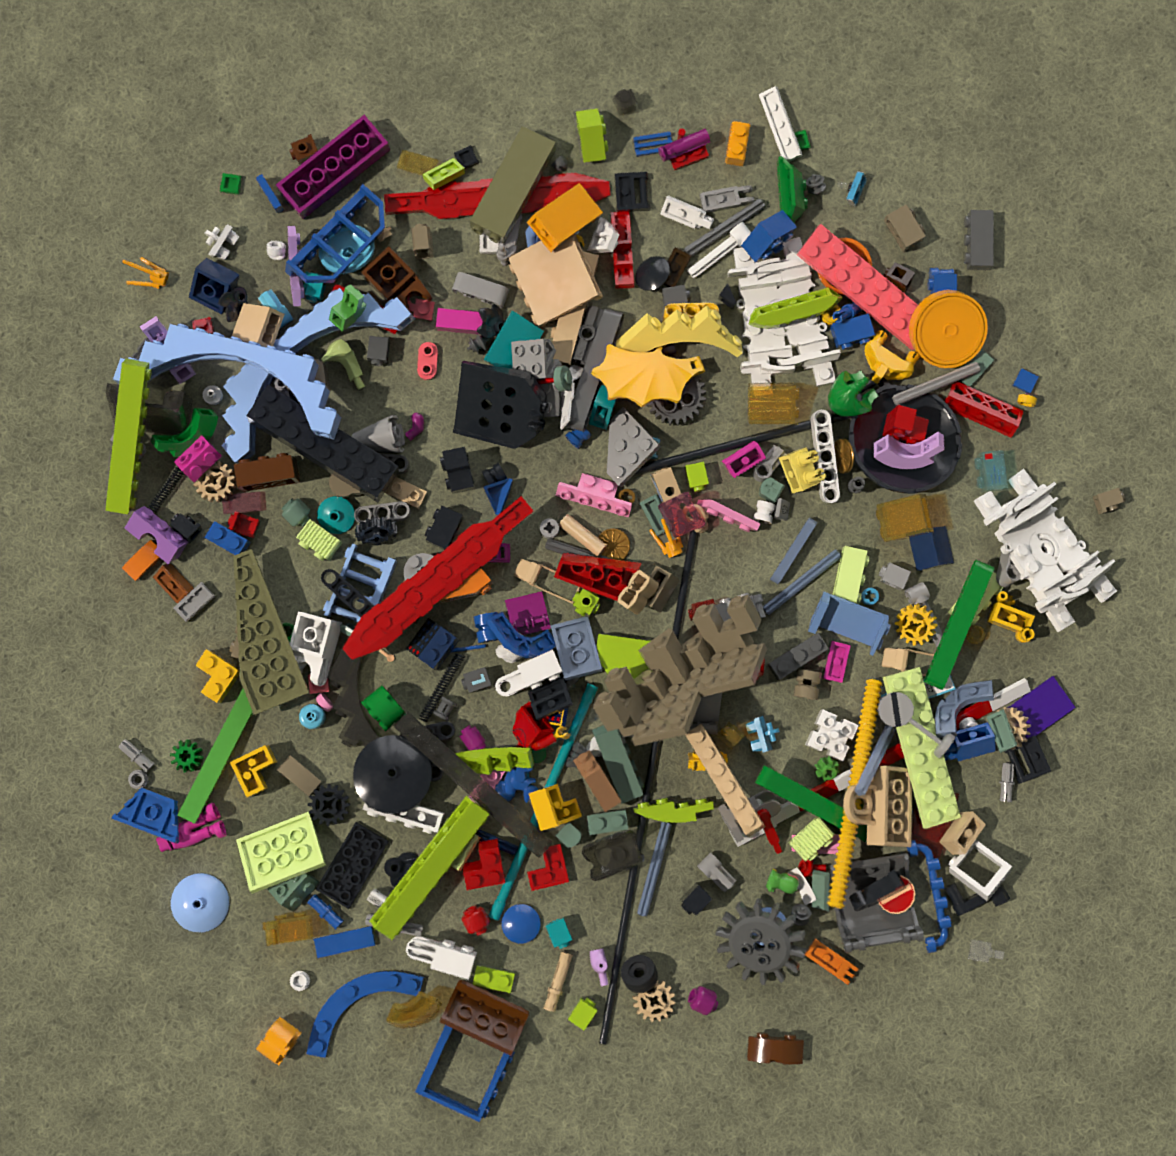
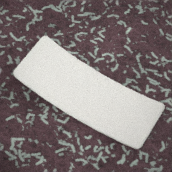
M795 868L789 871L787 874L794 875L799 880L798 888L804 904L807 905L815 901L816 897L800 870Z

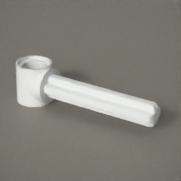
M741 222L730 231V237L688 269L689 274L693 278L699 276L736 246L742 247V243L751 234V231L744 222Z

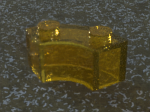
M419 991L416 997L409 1002L402 1004L393 1003L386 1022L396 1028L406 1029L420 1026L437 1013L442 1003L436 997Z

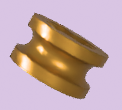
M623 489L620 491L618 499L625 501L621 499V496H624V493H628L629 496H632V500L629 499V502L634 503L635 494L632 490Z

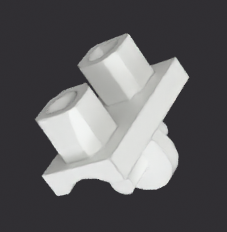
M227 224L219 237L217 236L220 231L219 228L215 227L212 232L206 230L205 235L209 238L205 243L211 245L213 241H216L208 254L211 257L216 256L225 260L230 251L221 246L224 240L234 245L239 238L231 230L232 227Z

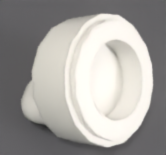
M271 241L267 243V254L271 259H284L286 245L283 242Z

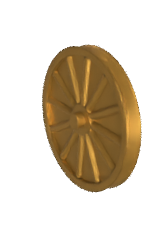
M838 439L834 443L837 471L839 473H848L854 463L853 449L849 441Z
M611 528L604 530L598 536L600 540L607 544V548L602 553V556L623 560L628 555L630 541L623 531Z

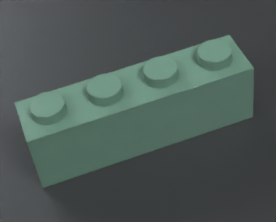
M604 725L593 729L592 732L617 794L622 801L621 803L623 804L642 796L641 788L644 785L640 776L636 777L635 775L637 767L634 760H629L628 755L631 752L627 743L623 744L621 740L623 735L620 730L607 731Z

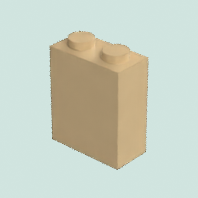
M243 303L231 337H237L246 343L253 341L262 347L273 346L285 314L271 307Z

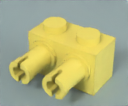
M806 447L779 458L792 493L804 491L825 479L826 474H821L825 471L822 468L817 470L814 468L813 463L819 459V456H814L818 454L815 450L808 452Z

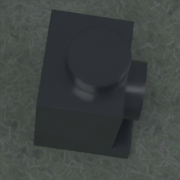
M177 513L171 519V528L180 533L189 544L202 531L201 525L188 515L185 517L181 513Z

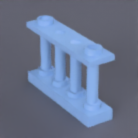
M352 543V546L348 547L344 557L346 561L340 575L344 579L349 577L372 586L375 589L373 597H364L374 606L380 604L397 561L388 557L387 561L384 560L382 562L356 552L358 546ZM353 559L379 568L382 571L380 579H373L350 570ZM342 588L340 593L342 596H347L350 590ZM334 593L330 601H326L323 608L325 616L330 618L333 612L359 622L361 617L358 614L335 605L338 597ZM358 599V600H357L358 602H361V603L364 604L363 599Z

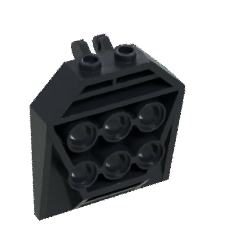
M462 361L453 433L516 449L544 430L545 420L543 417L548 408V402H546L547 394L531 372ZM510 387L514 388L516 393L512 392ZM508 405L513 408V411L508 408Z

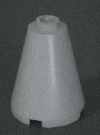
M390 415L352 434L353 438L375 452L400 453L404 451L401 448L402 445H405L403 428L401 424H397L396 420L398 417L396 415Z

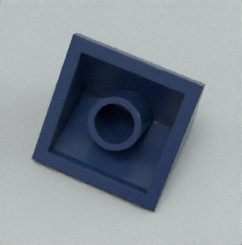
M946 526L932 527L908 534L916 571L954 563Z

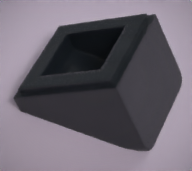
M727 284L719 294L718 300L729 308L734 309L736 301Z

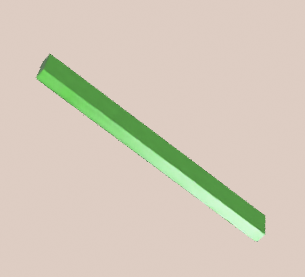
M244 689L241 690L178 813V816L194 824L197 823L253 714Z

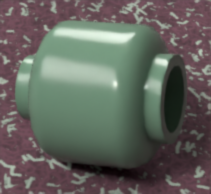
M291 498L281 508L283 510L282 517L291 526L295 527L299 524L303 526L310 519L308 517L310 508L299 498L295 500Z

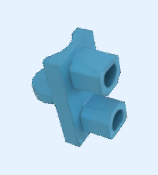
M764 716L754 718V721L747 723L746 729L748 734L757 732L759 738L758 740L751 741L752 751L767 752L773 750L771 742L777 741L775 733L780 732L779 728L773 729L772 722L765 724Z

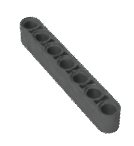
M605 308L571 403L570 421L565 427L585 432L596 396L602 384V381L594 377L591 372L593 368L600 366L604 362L607 345L615 346L623 324L624 313Z

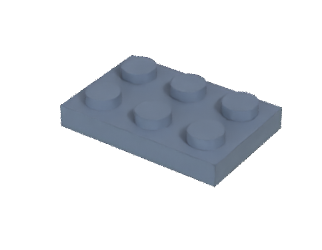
M588 616L551 625L565 681L602 671Z

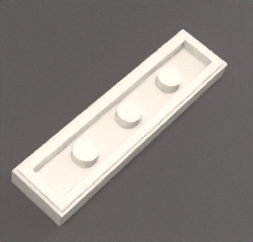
M775 86L759 94L781 156L788 162L803 156L778 88Z

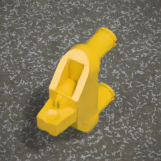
M877 331L874 338L868 341L864 348L871 370L876 372L871 380L878 384L882 377L887 380H900L910 377L914 372V365L920 358L919 355L916 354L913 358L915 351H910L905 360L901 359L882 346L888 336L884 333L880 337L883 331Z

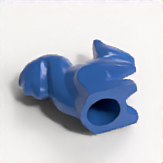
M513 767L511 772L508 771L505 780L499 781L495 786L494 794L496 798L503 802H509L515 797L516 790H523L524 800L527 803L530 799L529 793L538 790L535 785H531L536 782V779L529 778V772L533 770V767Z

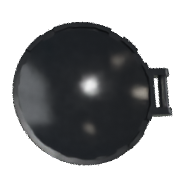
M882 377L878 383L880 388L875 390L879 397L872 403V410L864 414L852 416L849 443L853 449L854 460L870 480L887 490L904 494L921 493L931 490L943 483L951 475L960 459L962 444L959 422L951 408L936 394L927 393L900 404L916 409V416L929 420L925 439L937 432L944 435V450L934 455V463L921 468L899 469L881 463L874 458V443L884 437L882 435L887 414L897 406L894 404L892 397L916 386L910 384L907 386L891 385L887 379ZM870 379L866 387L857 395V399L861 401V393L875 386L876 383Z

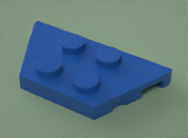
M140 788L134 797L124 804L125 807L118 814L115 813L112 816V819L177 844L179 842L178 801Z

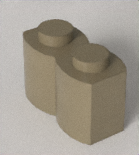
M426 224L415 225L411 229L415 258H433V242L430 227L426 226Z

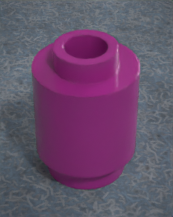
M469 725L460 731L462 733L460 738L469 751L483 749L487 746L485 744L486 740L476 726L471 727Z

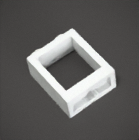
M977 840L974 841L966 854L959 855L958 857L955 855L949 862V873L986 901L991 898L1012 870L1011 865ZM973 848L1001 867L985 888L958 868Z

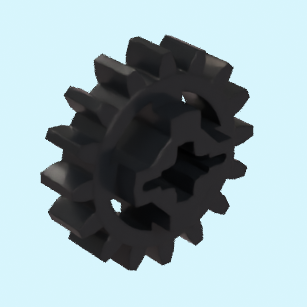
M374 517L372 520L367 518L366 522L360 521V525H356L355 529L357 541H362V544L369 543L370 546L372 544L377 546L381 545V543L386 544V541L392 542V538H396L397 534L395 522H391V519L384 520V517L380 519Z
M331 783L327 785V788L324 785H320V791L314 789L313 791L316 795H310L309 798L313 801L307 804V806L312 807L309 814H315L313 820L319 818V824L322 825L326 821L327 826L331 825V821L335 825L338 824V818L343 821L345 819L343 814H349L346 807L351 806L350 803H346V800L350 797L343 795L346 790L339 791V785L332 788ZM324 792H334L335 794L332 797H327ZM340 799L342 802L341 810L338 808V801ZM317 800L320 801V808H319L318 810H317ZM334 800L331 805L333 808L325 809L327 805L325 801ZM326 813H331L335 817L327 818L323 815H325Z

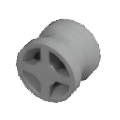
M545 519L540 525V532L547 539L555 538L559 533V525L554 519Z

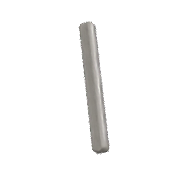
M974 362L895 394L892 397L894 404L900 405L976 374L980 371V366L977 362Z

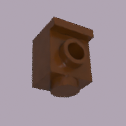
M311 134L306 138L291 143L292 149H289L293 160L297 159L299 164L304 163L318 151ZM306 147L304 151L299 150L300 148Z

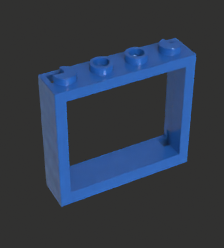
M445 1025L415 1092L480 1122L482 1117L486 1118L490 1109L487 1106L490 1099L494 1100L498 1088H496L498 1080L502 1082L507 1071L504 1070L506 1062L511 1063L515 1052L511 1056L503 1053L477 1111L426 1087L452 1030L451 1027Z

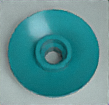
M332 496L320 504L317 511L318 522L327 532L342 534L348 531L354 524L355 510L347 499ZM332 513H336L338 518L333 519Z

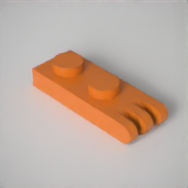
M816 938L805 954L847 985H849L850 981L844 978L845 975L852 979L855 976L849 972V969L851 968L855 972L859 970V968Z

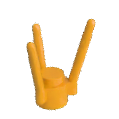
M143 257L140 260L154 268L153 270L127 260H122L124 264L150 274V280L153 282L127 281V284L157 289L160 286L165 287L169 277L166 269L158 267Z
M676 510L672 511L676 539H672L665 519H661L669 541L665 543L666 547L659 537L656 536L653 529L649 530L662 549L663 554H667L669 558L683 553Z

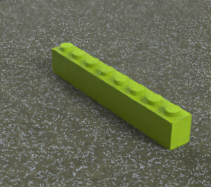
M126 358L121 364L105 511L128 515L136 507L137 498H134V493L139 485V480H136V476L141 468V462L138 459L143 451V444L140 441L141 436L143 437L145 433V425L142 424L143 418H146L147 415L145 399L148 400L150 389L147 388V382L150 381L152 369H149V362Z
M468 796L462 800L370 919V923L376 930L391 940L400 934L407 920L413 917L415 910L426 900L431 889L437 886L441 876L450 869L452 862L461 855L465 845L474 838L475 832L487 821L489 813Z

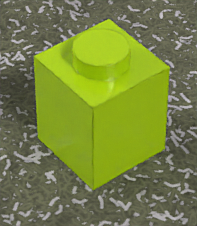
M704 462L685 465L684 469L689 490L694 489V492L704 491L705 487L709 485Z
M587 997L585 1000L580 998L568 1016V1020L582 1030H585L597 1012V1008L594 1007L596 1003Z

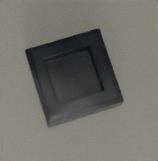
M471 145L454 153L456 160L465 169L479 163Z

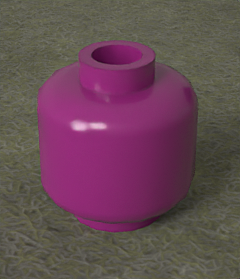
M699 986L693 988L688 996L691 1009L700 1014L708 1015L718 1007L716 993L706 987Z

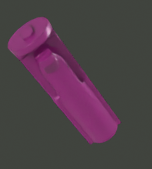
M706 128L659 147V155L662 161L666 162L710 143V137Z

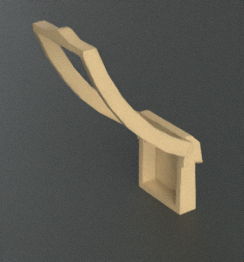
M520 559L513 575L514 577L524 580L531 586L571 604L575 603L534 585L541 568L553 573L556 571L541 564Z
M884 648L882 667L894 668L903 672L907 668L909 652L934 656V654L911 649Z

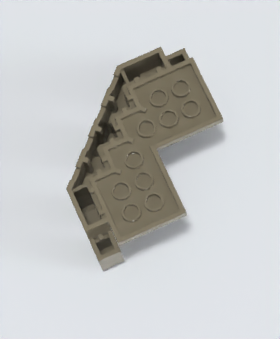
M736 596L731 599L727 609L731 619L725 622L715 604L699 606L693 616V621L699 632L682 645L679 643L673 630L668 628L638 651L648 669L635 679H633L627 667L614 668L609 671L604 682L609 692H603L598 695L593 706L606 730L619 729L623 737L633 735L632 741L635 746L686 735L702 697L755 685L767 648L764 643L753 644L754 641L750 635V632L758 631L762 620L750 596Z

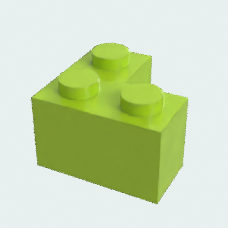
M598 108L577 111L576 120L583 162L605 160V152H609L607 140L604 141L603 136L607 135L603 115H599Z

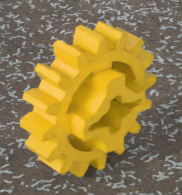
M919 603L915 604L914 607L912 604H909L907 608H902L900 610L901 613L896 616L899 619L895 622V625L899 626L896 632L902 633L900 639L907 638V644L913 641V646H916L918 643L923 645L926 641L928 642L932 639L931 636L936 634V631L933 629L938 627V624L933 623V621L937 618L931 617L933 611L927 612L926 605L920 608Z

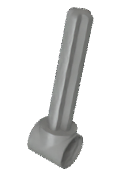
M923 582L904 590L910 604L914 606L919 603L920 608L926 605V611L931 610L927 602L930 594ZM939 625L933 629L936 631V634L931 636L936 647H938L943 635Z

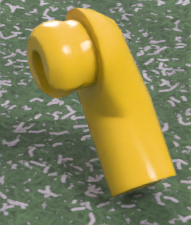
M1005 591L999 592L996 596L997 602L1010 607L1015 604L1013 596L1008 595Z

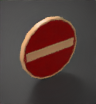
M902 875L900 876L906 889L879 902L885 911L892 914L906 912L915 901L916 892L914 885Z

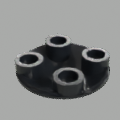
M660 256L650 257L638 267L635 275L636 283L642 290L657 292L666 282L668 276L671 275L672 269L664 258Z

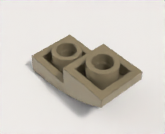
M290 755L277 769L307 796H310L313 790L322 782Z

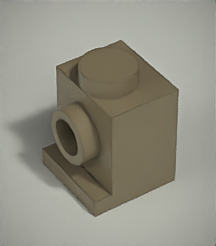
M1119 488L1093 496L1099 515L1107 512V510L1109 512L1118 509V504L1126 501L1124 493Z

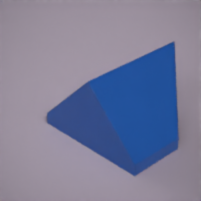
M510 478L484 486L485 493L496 516L502 512L512 487L513 480Z

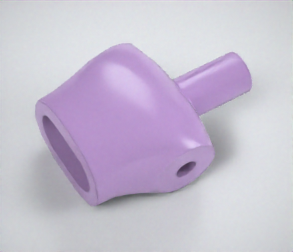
M604 949L590 951L591 966L599 974L600 985H608L606 974L608 963Z

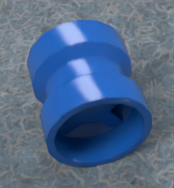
M587 429L585 432L575 430L568 432L565 437L575 448L579 449L582 446V442L588 440L591 434Z

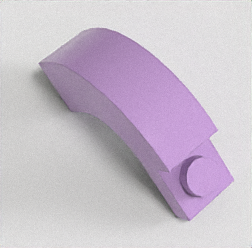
M156 316L140 326L151 342L155 340L164 344L168 330ZM190 363L170 369V372L179 384L196 374Z
M937 432L919 443L905 444L888 434L874 443V458L887 466L899 469L925 467L934 463V455L944 450V435Z

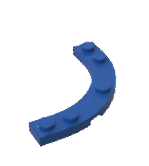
M380 971L364 974L344 984L326 1001L313 1024L306 1054L326 1058L330 1037L338 1018L356 1000L366 995L383 991L400 992L419 997L424 976L399 971Z

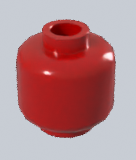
M473 905L463 911L464 915L461 920L469 934L476 933L479 936L487 931L486 927L490 924V919L483 907Z

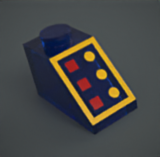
M569 707L547 716L546 719L552 725L565 727Z

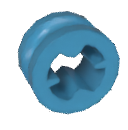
M867 588L861 594V600L866 605H873L879 599V593L874 588ZM867 591L875 595V598H872L874 601L870 602L869 599H865Z

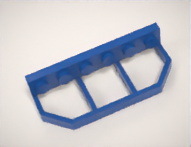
M362 184L360 190L340 211L337 210L334 217L317 234L314 233L312 235V239L291 261L288 260L286 262L285 272L290 277L295 273L306 283H334L384 231L383 201ZM367 197L378 206L380 227L370 238L350 221L355 215L354 212L358 208L362 209L365 206ZM342 224L347 226L365 242L347 261L327 244L330 240L329 237L332 234L336 235L342 229ZM321 247L342 266L333 276H307L302 271L304 268L303 264L307 260L311 261L316 256V251Z

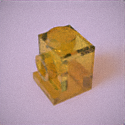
M728 722L716 736L729 749H733L745 735L734 724Z

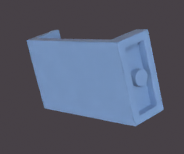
M823 592L811 618L808 632L815 634L818 627L827 629L871 646L870 655L873 656L876 649L880 650L882 646L883 635H887L889 632V616Z

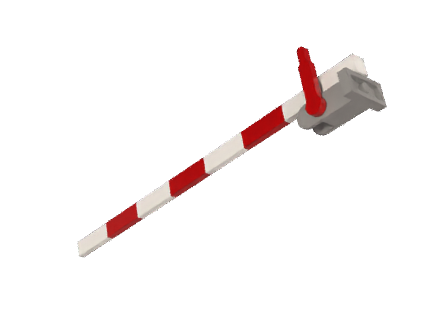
M1023 678L995 693L994 700L977 702L958 712L956 729H960V722L967 717L977 720L1029 693L1028 681ZM900 743L886 750L879 766H889L904 758ZM849 769L835 778L816 786L811 791L824 798H828L850 786L848 781L851 780L849 775L852 772ZM764 790L748 799L765 827L748 837L730 808L727 809L725 804L717 807L737 847L765 833L768 842L773 846L777 854L781 853L782 849L778 843L780 840L775 831L776 824L804 810L789 801L781 805L775 799L773 792Z

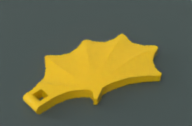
M609 344L606 347L604 362L600 366L593 368L591 374L600 379L606 386L608 400L628 398L640 407H644L651 401L658 399L679 403L685 384L696 375L703 374L705 369L700 356L688 359H674L662 354V346L654 352L642 353L630 352ZM691 364H695L696 368L692 369Z

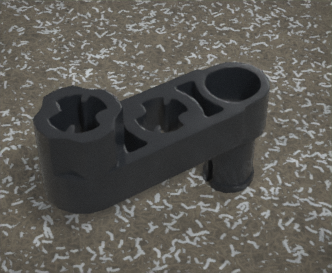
M956 883L945 888L957 916L963 915L987 902L977 893L966 899L963 898ZM1001 884L989 900H992L995 907L1008 902L1011 898L1004 885Z

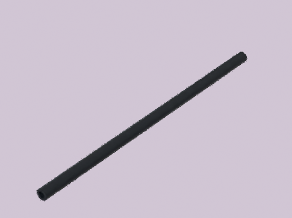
M836 413L830 414L831 424L852 418V416H840ZM821 416L816 418L818 423L823 424L825 417ZM811 419L648 462L633 476L742 448L753 441L760 443L811 429Z

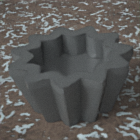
M579 741L574 743L565 762L566 767L577 768L573 760L580 754L587 752V749Z

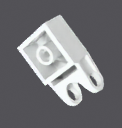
M551 650L517 665L518 670L499 678L495 688L500 695L507 697L529 687L533 690L542 686L543 681L547 679L553 681L559 678V674L563 672L554 651ZM503 682L510 683L509 691H501L500 686Z

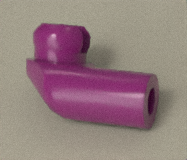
M417 412L411 416L412 428L405 433L410 441L424 430V417Z

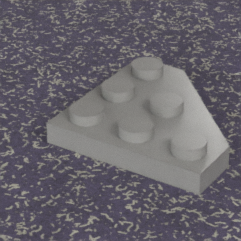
M624 407L610 420L607 474L620 487L661 448L658 442Z

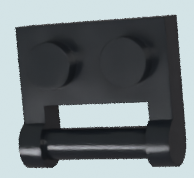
M648 172L615 173L617 212L651 210L650 203H648ZM634 180H639L641 203H635Z
M1036 735L1026 738L1027 742L1021 741L1022 747H1015V750L1020 748L1030 773H1024L1014 750L1008 749L1004 751L1005 754H1008L1011 763L1014 764L1018 784L1051 772Z

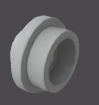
M135 770L129 775L128 782L134 789L144 788L148 783V775L142 770ZM137 776H140L142 778V781L140 783H137L135 781V778Z

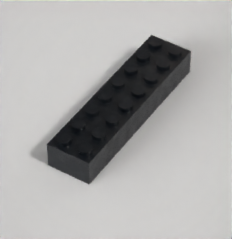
M270 385L266 386L246 415L251 424L377 503L399 472L398 465L339 428L335 439L316 435L311 430L302 405Z

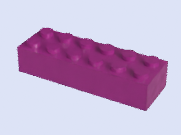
M364 114L278 182L276 186L298 215L305 219L389 152V144Z

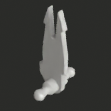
M522 213L505 244L499 242L496 255L503 266L508 264L509 257L516 254L518 248L516 242L519 236L520 222H522Z

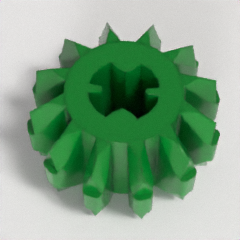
M186 740L185 744L183 741H179V747H172L176 753H170L171 757H175L171 764L178 763L176 770H180L183 767V772L187 773L188 769L195 771L194 765L201 766L197 759H204L203 755H198L203 749H195L198 746L197 742L191 745V740ZM183 754H190L191 757L185 761L186 758H183Z

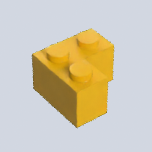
M206 649L195 665L211 676L201 693L216 703H222L239 677L240 669Z
M264 745L230 762L246 797H252L268 789L260 771L277 763V760L270 745Z
M558 784L529 793L541 831L582 817L576 798L563 802Z

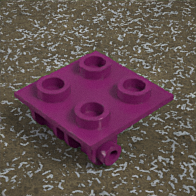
M542 591L505 600L510 623L517 632L526 635L551 629Z

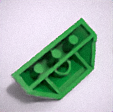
M778 156L777 173L780 211L783 210L795 224L803 216L805 209L808 208L807 198H804L806 180H803L802 173L783 156Z

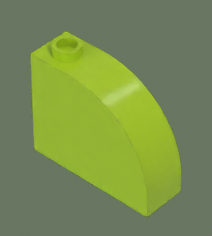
M598 634L597 652L602 668L608 674L614 668L627 667L633 679H635L648 669L638 650L650 641Z

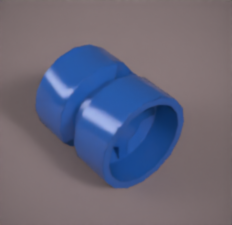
M498 612L473 617L475 627L479 629L476 632L478 643L498 640L486 623L490 618L497 615Z

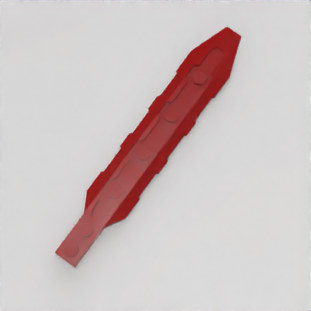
M563 173L541 177L522 213H534V211L541 210L579 183L594 202L600 201L610 196L609 181L579 173ZM493 178L459 183L450 181L435 190L428 187L422 192L384 194L385 214L424 212L438 219L470 216L474 214Z
M521 496L492 521L472 524L458 536L455 542L440 554H436L428 561L425 567L410 579H406L398 586L395 592L364 614L342 649L351 660L386 648L419 617H423L432 610L433 606L449 592H453L463 584V581L480 566L483 567L499 552L504 536L531 515L534 510Z

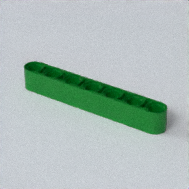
M975 560L972 564L926 673L924 683L940 690L944 689L993 574V566L979 560Z
M765 765L763 766L755 781L756 784L835 827L842 828V816L845 815L843 807ZM857 824L858 829H856L857 835L855 837L867 843V825Z

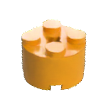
M279 1017L267 1031L266 1036L261 1040L256 1050L280 1066L286 1054L293 1049L302 1033L286 1020Z

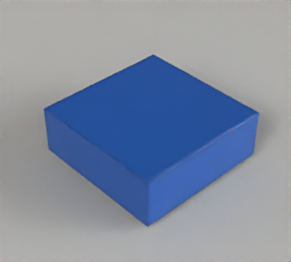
M1021 368L1012 386L1030 394L1039 376Z

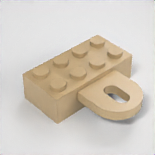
M879 766L865 795H857L855 792L857 784L848 788L843 802L845 814L852 823L867 825V845L911 847L912 785L908 770L901 767ZM857 798L862 799L864 802L862 810H858L855 807V800Z

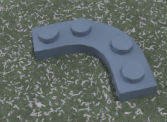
M992 680L961 685L955 688V690L950 691V695L939 702L935 713L936 735L938 738H943L949 733L957 736L956 718L958 712L963 707L976 702L994 700Z

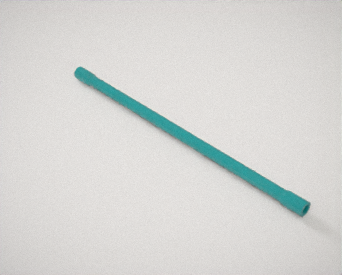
M588 683L581 703L568 731L571 735L568 739L564 740L544 788L556 785L589 706L593 702L598 687ZM535 812L531 817L507 873L505 883L502 885L488 915L499 921L506 900L539 826Z

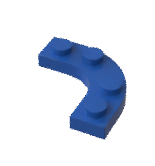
M503 612L486 621L495 636L502 643V646L520 657L533 659L556 647L554 638L548 629L535 637H525L513 628Z

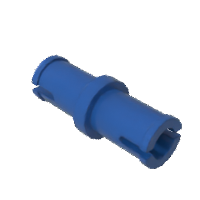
M855 303L846 304L842 309L835 311L832 317L833 320L839 317L835 322L841 323L846 319L855 317L857 313L863 310Z
M317 894L307 902L308 905L320 914L319 917L321 919L324 918L335 930L344 922L332 910L333 907L324 903Z

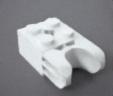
M298 611L290 645L301 672L309 664L311 668V682L314 685L323 686L329 675L342 622Z
M415 936L406 947L407 955L410 958L431 964V969L469 979L477 952L471 946L463 945L461 948L455 946V942L444 939L441 942L423 936Z

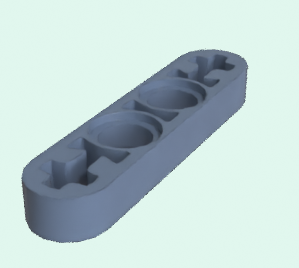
M810 517L807 519L794 543L790 546L785 557L771 576V581L776 584L780 583L816 526L817 522Z

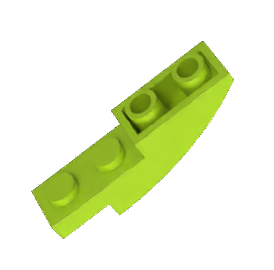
M662 798L656 800L657 803L649 805V802L638 803V807L633 808V812L657 821L681 823L697 821L696 813L713 810L714 805L713 801L701 798L695 800L696 803L688 805V802L677 803V807H675L674 801Z

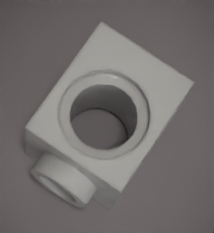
M889 562L886 566H882L878 575L881 577L879 582L886 585L889 584V586L901 591L904 589L911 571Z

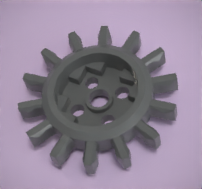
M756 899L753 907L754 911L752 912L747 911L742 901L738 902L736 910L740 917L737 919L726 911L722 918L723 921L733 928L728 929L719 926L716 931V936L729 939V942L719 944L717 952L725 953L731 951L733 957L729 959L726 967L730 969L740 963L745 967L742 973V979L745 981L750 976L751 971L760 973L761 985L766 984L769 972H774L780 983L784 982L786 974L782 967L785 965L796 973L800 964L790 958V955L801 958L805 957L807 949L793 945V942L804 940L805 931H790L789 927L794 924L796 916L793 914L784 921L777 917L780 911V904L778 903L772 907L771 913L762 911L761 899ZM760 941L765 945V947L758 948L755 945V942Z

